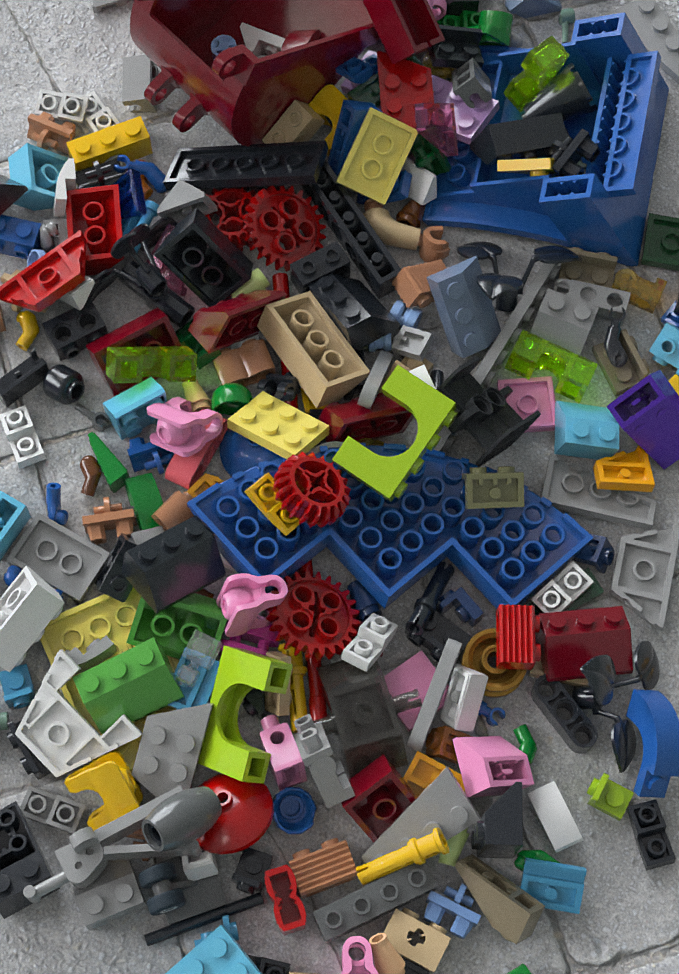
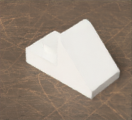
M243 22L240 25L245 45L256 57L265 55V53L271 55L280 52L285 38Z

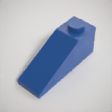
M343 100L327 162L337 177L369 108L372 107L382 112L371 102Z

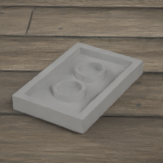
M37 513L6 560L11 565L18 566L22 570L25 566H28L52 588L63 591L62 594L81 604L99 576L110 552L46 516Z

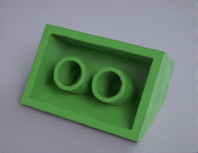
M197 593L190 595L158 614L154 612L141 596L126 643L137 646L154 637L162 645L167 656L180 659L184 649L188 648L214 659L227 619L224 617L222 609L217 606L216 599Z
M154 637L72 677L83 704L102 735L123 714L134 723L174 701L185 698L162 645Z

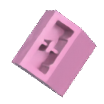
M501 736L456 737L452 739L468 798L503 795L515 782H522V790L534 785L527 755Z

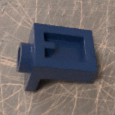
M591 534L594 537L593 540L571 561L595 566L599 573L605 574L607 567L614 560V548L607 537Z
M462 587L455 592L452 589L447 591L439 599L440 604L437 611L442 615L454 606L456 608L454 611L463 623L468 622L472 628L482 620L484 612Z

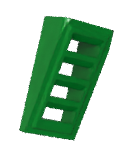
M91 432L88 434L91 448L110 490L116 493L125 486L123 479L130 478L128 470L95 433Z

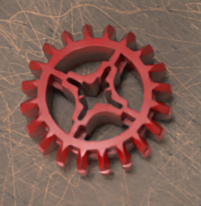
M235 187L229 189L222 188L221 191L213 188L212 196L206 195L217 205V211L205 216L211 221L213 215L217 214L219 224L216 227L241 252L245 245L251 248L253 242L245 241V238L250 233L242 230L248 222L244 221L242 217L246 215L245 207L251 203L250 199L256 195L255 190L247 192V187H242L241 189Z
M304 452L297 456L293 454L285 462L281 463L274 475L272 490L277 493L275 501L282 502L281 510L289 511V518L294 516L298 518L299 525L305 521L310 528L316 524L320 528L326 524L331 525L338 517L343 515L349 504L351 489L346 486L348 479L341 477L342 470H336L333 467L334 462L327 463L324 455L316 458L313 452L309 455H306Z

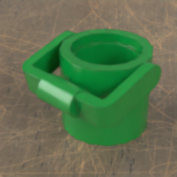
M484 10L480 12L479 25L467 28L482 30L483 35L478 45L509 47L513 15L503 11Z

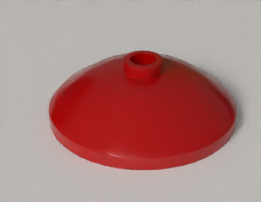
M221 773L207 779L198 786H206L212 789L219 798L222 807V814L216 823L203 836L196 839L201 849L214 854L236 853L255 844L268 830L273 818L274 803L271 793L265 784L242 782Z

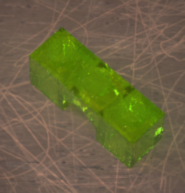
M550 36L529 51L521 64L524 70L510 81L503 94L519 112H522L524 110L523 107L556 77L570 55L566 52L563 45L558 43L553 36Z
M522 330L504 369L530 380L534 371L539 369L548 370L558 380V385L554 392L580 403L598 364L537 335Z
M188 346L107 347L106 375L114 383H142V377H160L168 382H196L197 354Z

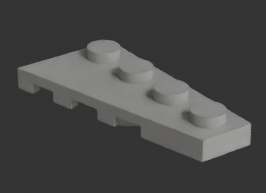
M635 0L607 13V15L625 12L647 51H659L661 55L660 68L679 84V33L655 0Z
M550 453L541 498L544 496L558 510L651 530L657 501L635 491L597 489L594 475L583 471V467L575 463L567 464L559 460V456Z
M446 766L440 775L424 789L420 796L362 854L361 858L364 863L371 862L406 846L409 839L414 837L419 839L433 833V829L437 827L441 829L447 841L479 821L481 817L449 767Z

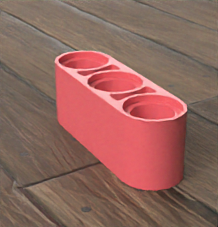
M223 418L221 433L208 441L196 454L189 457L174 454L166 468L165 479L187 490L203 476L228 429L227 419ZM211 423L207 424L205 429H208Z

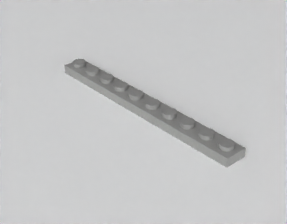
M542 264L473 377L483 388L484 386L489 387L496 376V372H494L496 366L504 364L510 352L507 350L509 345L517 343L523 331L520 329L524 322L529 323L536 310L533 306L537 301H543L548 289L546 285L550 280L554 282L561 270L558 264ZM444 425L438 435L441 436V439L434 450L450 452L456 438L453 437L455 434L449 431V427Z

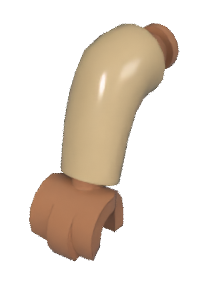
M371 199L365 201V213L363 215L383 244L415 251L418 246L420 258L427 263L439 261L440 259L443 260L449 256V243L441 240L444 231L443 226L428 227L421 234V229L395 221L390 216L388 210L383 208L382 204Z

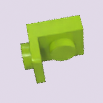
M603 773L600 779L594 777L587 790V794L591 795L587 804L620 821L634 792L609 780L610 775Z

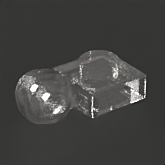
M195 629L181 655L183 658L191 661L189 665L183 664L178 670L176 680L180 682L179 685L184 688L188 686L193 688L200 676V671L197 670L198 666L210 670L223 643Z

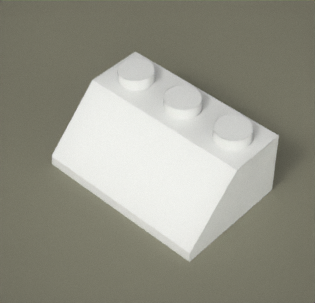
M28 566L23 568L0 597V667L8 672L14 666H19L26 657V651L33 643H37L42 638L45 627L51 620H55L60 615L65 603L60 594Z

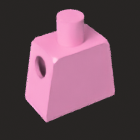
M275 714L261 719L260 723L263 731L259 735L263 750L271 754L269 766L279 792L285 787H293L306 782L307 776L304 762L288 723L280 724Z

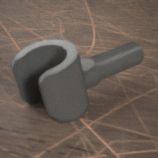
M79 403L75 405L76 410L92 421L93 428L96 431L103 430V427L97 424L96 420L103 419L109 423V417L106 413L97 412L95 414Z

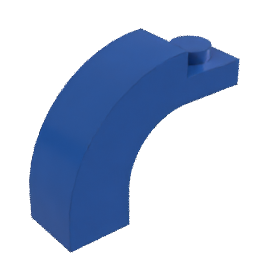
M633 689L626 716L638 727L643 741V758L633 791L639 797L665 798L671 776L679 777V719L672 704L661 692Z

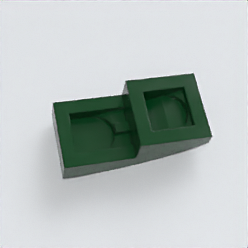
M192 319L175 331L181 345L200 370L222 353L220 350L208 354L188 330L194 320Z

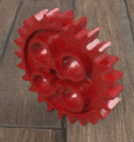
M292 185L286 190L284 186L276 188L269 186L266 190L263 188L250 199L251 203L245 207L248 213L242 217L244 221L248 222L242 230L250 233L245 238V241L253 242L249 250H258L257 259L265 257L266 266L275 262V270H279L284 266L286 272L290 271L291 263L323 248L324 246L320 242L326 239V236L320 233V231L326 228V225L319 224V220L324 216L316 215L315 213L319 206L314 205L311 207L309 203L312 197L302 198L303 190L295 194ZM284 207L289 210L290 214L285 211ZM264 219L269 222L270 227L265 223ZM299 229L303 232L304 236L300 234ZM279 241L283 243L285 250L280 246Z
M308 570L305 571L302 577L298 572H295L292 578L285 576L283 580L288 588L285 599L280 605L266 609L270 611L266 620L273 622L269 631L279 632L275 640L281 641L284 639L286 641L284 645L285 650L292 646L295 648L294 656H297L302 651L306 660H309L312 654L315 655L317 661H321L324 654L329 660L332 659L335 653L340 656L345 647L357 635L356 628L360 624V621L355 619L359 614V610L351 609L356 601L347 600L346 598L350 591L345 590L341 592L339 590L341 582L335 585L331 584L330 575L325 580H322L320 572H317L315 577H311ZM275 587V588H274V591H272L271 593H272V594H279V591H278V589ZM310 627H311V637L309 636V628H310Z

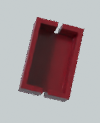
M362 0L392 64L420 54L445 40L427 0Z

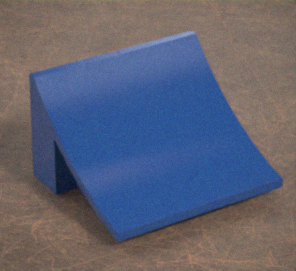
M625 12L575 20L572 40L569 43L530 49L479 45L484 61L482 70L490 79L492 99L499 101L500 106L487 126L523 119L521 116L525 113L523 107L567 65L573 63L575 69L571 70L572 74L575 72L579 73L593 99L589 102L590 106L596 104L598 110L564 121V125L573 140L581 129L589 132L591 140L599 147L600 154L592 163L583 157L581 158L583 163L587 164L586 173L582 175L551 178L550 175L530 177L527 174L498 172L497 164L486 165L470 150L469 144L442 134L440 147L445 151L448 157L447 160L452 168L449 172L436 176L437 198L426 203L422 221L427 226H448L499 232L550 242L569 248L578 247L588 252H605L617 257V263L627 267L638 266L669 87L659 72L661 63L659 51H647Z

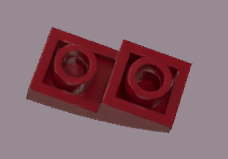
M320 29L292 31L284 40L280 52L319 40L321 35Z

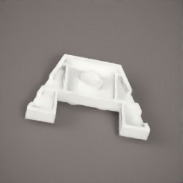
M63 649L57 652L53 664L42 681V685L15 732V735L55 777L61 776L142 735V732L123 714L101 736L69 703L59 690L81 668Z

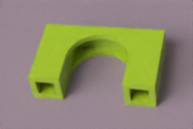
M399 365L396 366L381 389L384 395L407 409L415 417L418 423V433L412 446L402 454L386 457L375 454L348 436L332 459L336 466L390 502L395 497L399 499L408 487V484L405 482L410 474L416 475L425 462L422 457L428 449L430 451L434 450L441 439V436L438 435L444 425L449 427L457 416L455 412L456 402Z
M230 646L223 647L210 700L213 708L198 764L242 782L264 784L271 754L252 747L243 740L238 727L239 708L246 694L254 688L267 692L286 694L293 664L247 649Z

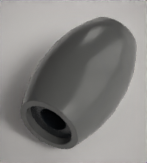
M206 786L189 788L175 793L158 804L142 822V832L145 840L157 852L174 850L190 844L203 836L221 816L222 807L219 798L212 789Z

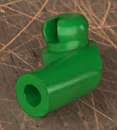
M523 724L515 728L513 732L520 744L519 750L527 755L529 765H531L537 751V745L527 725Z
M521 850L516 854L517 859L514 861L515 867L520 871L524 870L525 857L560 863L543 850Z

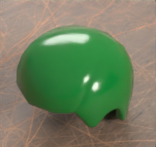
M239 383L220 385L213 392L211 410L221 415L224 413L232 416L253 399L252 393L248 388Z

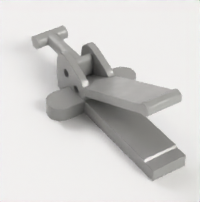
M181 785L96 830H93L92 827H85L73 833L69 837L70 844L55 851L63 871L34 887L32 885L26 886L23 890V895L31 903L36 904L41 900L42 896L68 882H71L78 889L88 888L104 871L109 860L200 856L202 849L197 840L178 849L163 852L153 850L149 844L109 846L140 830L142 822L158 804L175 793L183 791Z

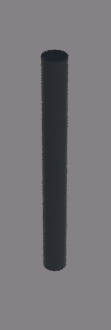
M261 892L144 935L146 944L149 947L222 920V916L229 915L230 917L262 905L264 901Z

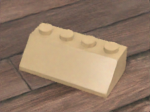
M311 291L265 306L257 327L291 374L297 378L299 385L316 408L340 400L369 376L370 370Z

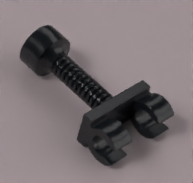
M290 371L285 375L268 373L266 379H261L256 388L264 390L267 387L265 392L271 396H274L276 392H286V395L280 399L283 401H293L296 394L302 392L297 378Z

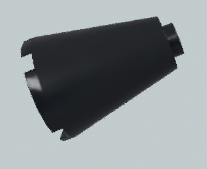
M570 63L523 107L525 113L521 116L523 119L561 113L563 121H567L598 110L596 104L590 106L589 102L593 99L579 73L575 72L572 74L571 70L575 69L573 63Z

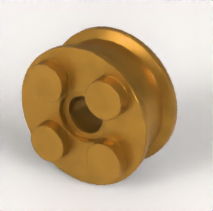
M496 628L486 629L474 635L465 648L462 666L488 676L483 696L502 697L515 691L521 684L527 670L496 669L489 666L487 659L496 657Z

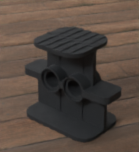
M475 357L467 361V363L465 362L460 365L439 386L437 391L456 402V408L459 410L456 420L448 428L449 431L455 434L461 429H465L486 450L475 463L479 467L510 447L534 423L541 413L536 411L523 420L506 402V398L513 392L509 386L501 390L493 387L484 389L470 374L480 362V358Z

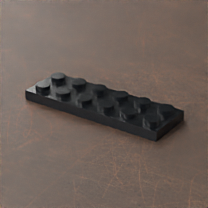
M326 140L251 144L249 146L230 145L178 148L163 183L166 190H172L179 179L197 189L316 184L328 152V145Z

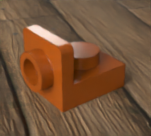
M448 726L432 728L425 741V746L427 747L425 755L430 758L439 757L459 765L452 739L473 736Z

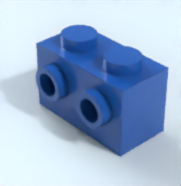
M1 214L0 253L28 260L29 253L33 249L42 250L40 246V227L42 224Z

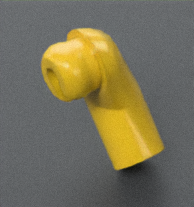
M29 310L21 311L16 316V321L20 322L23 330L16 345L24 351L29 349L40 330L36 316Z

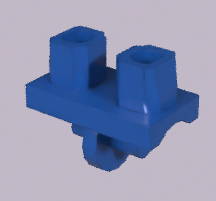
M141 437L131 439L129 441L130 449H127L134 473L144 469L147 471L157 468L159 475L164 474L163 465L169 464L175 454L150 442L145 443L144 438Z

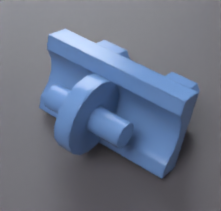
M462 883L459 890L447 885L443 894L453 898V901L431 890L426 900L428 905L423 919L429 923L433 922L439 925L444 913L455 917L449 932L464 940L472 927L477 926L481 915L459 905L461 902L471 907L475 900L464 894L467 886Z

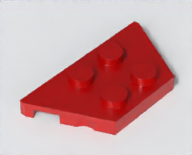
M377 51L381 111L416 130L435 122L431 68L408 60L392 64L387 53Z
M79 230L1 285L0 300L41 312L85 281L86 238Z

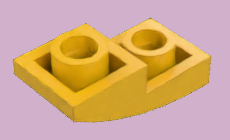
M266 473L244 492L265 517L286 536L299 525V521L295 516L289 518V511L281 510L282 502L275 501L277 493L272 490L274 478L270 473Z

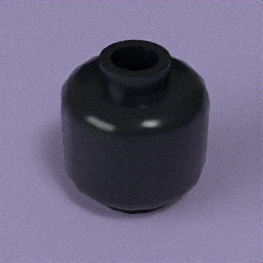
M58 364L52 367L43 377L44 393L63 405H69L78 401L84 393L85 385L82 375L66 365Z

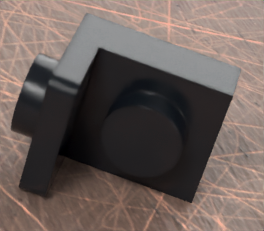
M249 847L244 849L236 871L231 878L232 882L237 884L236 889L253 895L254 890L262 892L265 883V872L270 869L273 856Z

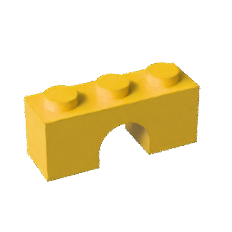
M141 116L66 142L69 156L74 159L75 171L92 167V162L98 160L99 164L104 163L115 155H126L130 161L153 154L150 136Z

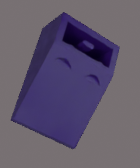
M658 370L646 376L606 407L621 428L665 470L679 460V395L662 371Z

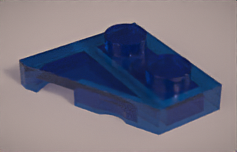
M131 168L112 184L119 185L122 219L147 214L140 172Z

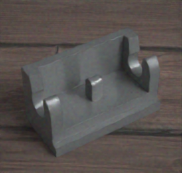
M471 58L452 72L453 93L456 96L459 95L468 107L475 108L474 102L470 100V96L473 93L479 94L480 99L486 103L492 99L490 79L474 58Z

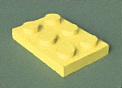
M370 107L337 177L336 183L385 205L419 131Z
M264 391L227 419V428L285 459H288L293 454L297 456L301 452L308 453L329 435L330 427L326 423Z

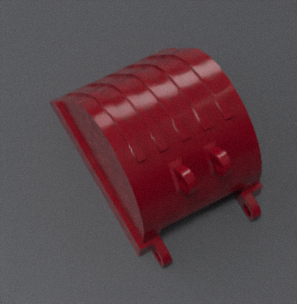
M134 0L130 16V34L134 44L161 69V72L146 87L144 91L145 99L152 105H158L176 88L182 89L190 96V99L177 111L172 120V124L180 132L183 133L190 130L204 115H208L239 144L244 146L265 144L262 139L294 100L309 104L325 86H335L342 78L340 74L336 73V67L354 56L358 58L366 47L374 45L380 38L362 0ZM243 22L285 39L294 30L320 29L321 35L319 40L257 58L246 47L240 25ZM219 35L231 36L237 46L223 50L213 60L211 51L213 39Z

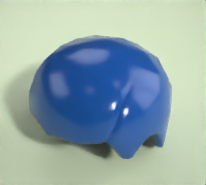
M285 787L274 796L272 819L277 828L287 834H302L314 825L316 805L309 792L300 787Z

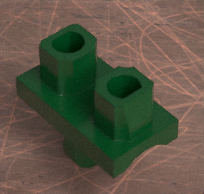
M428 127L418 132L411 147V152L415 157L414 164L417 168L423 167L437 176L441 173L449 172L452 167L447 160L448 157L445 151L438 144L434 131L431 127Z

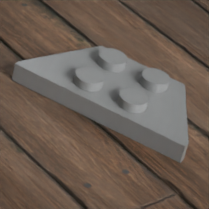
M679 524L662 530H648L639 535L621 536L609 592L660 631L664 628L679 544Z
M212 703L147 716L132 775L156 798L180 785L183 790L192 788L213 708Z

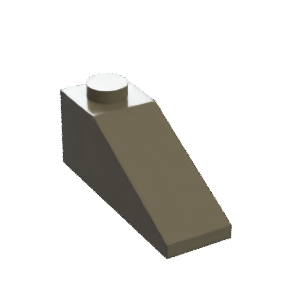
M473 854L456 862L455 868L490 925L499 931L504 939L517 945L532 935L545 905Z

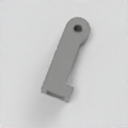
M557 279L552 289L599 307L597 316L610 319L609 311L611 308H613V318H622V307L627 311L631 292L573 279Z

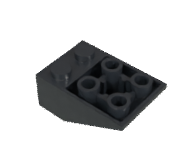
M17 801L0 809V914L5 919L33 904L23 895V890L26 886L32 885L34 887L54 876ZM57 888L47 893L46 895L42 896L41 899L59 890L60 888Z

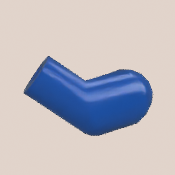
M54 482L49 483L46 486L48 518L60 525H65L69 514L66 510H61V485Z

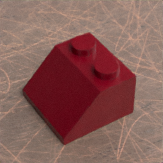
M382 754L349 779L355 796L341 802V804L374 843L417 797L397 769Z

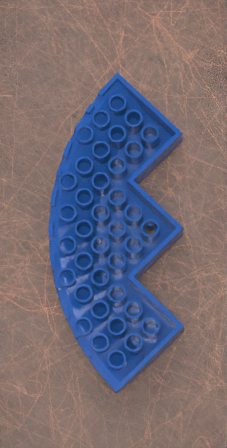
M360 443L375 454L386 457L397 456L409 449L406 448V445L384 443V446H374ZM320 446V452L315 454V456L320 458L324 455L325 461L331 463L340 447L328 448L327 446ZM429 449L422 457L425 462L416 475L411 473L405 483L408 484V487L399 499L395 497L392 502L333 464L336 470H342L341 477L348 479L346 486L351 489L349 493L350 501L345 512L331 525L326 524L320 528L316 524L310 528L305 521L286 536L265 517L244 492L266 473H270L274 478L281 463L287 460L283 457L267 462V460L260 462L257 466L244 472L241 470L233 474L230 479L220 484L217 482L187 502V506L193 515H196L212 532L219 552L238 574L243 573L255 576L277 575L284 579L285 576L290 577L327 547L384 609L445 558H448L496 609H498L500 604L523 605L556 576L594 538L567 513L563 514L553 507V503L544 496L541 498L528 490L529 487L524 485V507L466 509L465 480L462 479V473H469L470 467L478 466L470 463L467 458L457 459L446 456L444 452L430 451ZM487 467V472H498L497 470ZM265 587V592L270 593L275 587Z

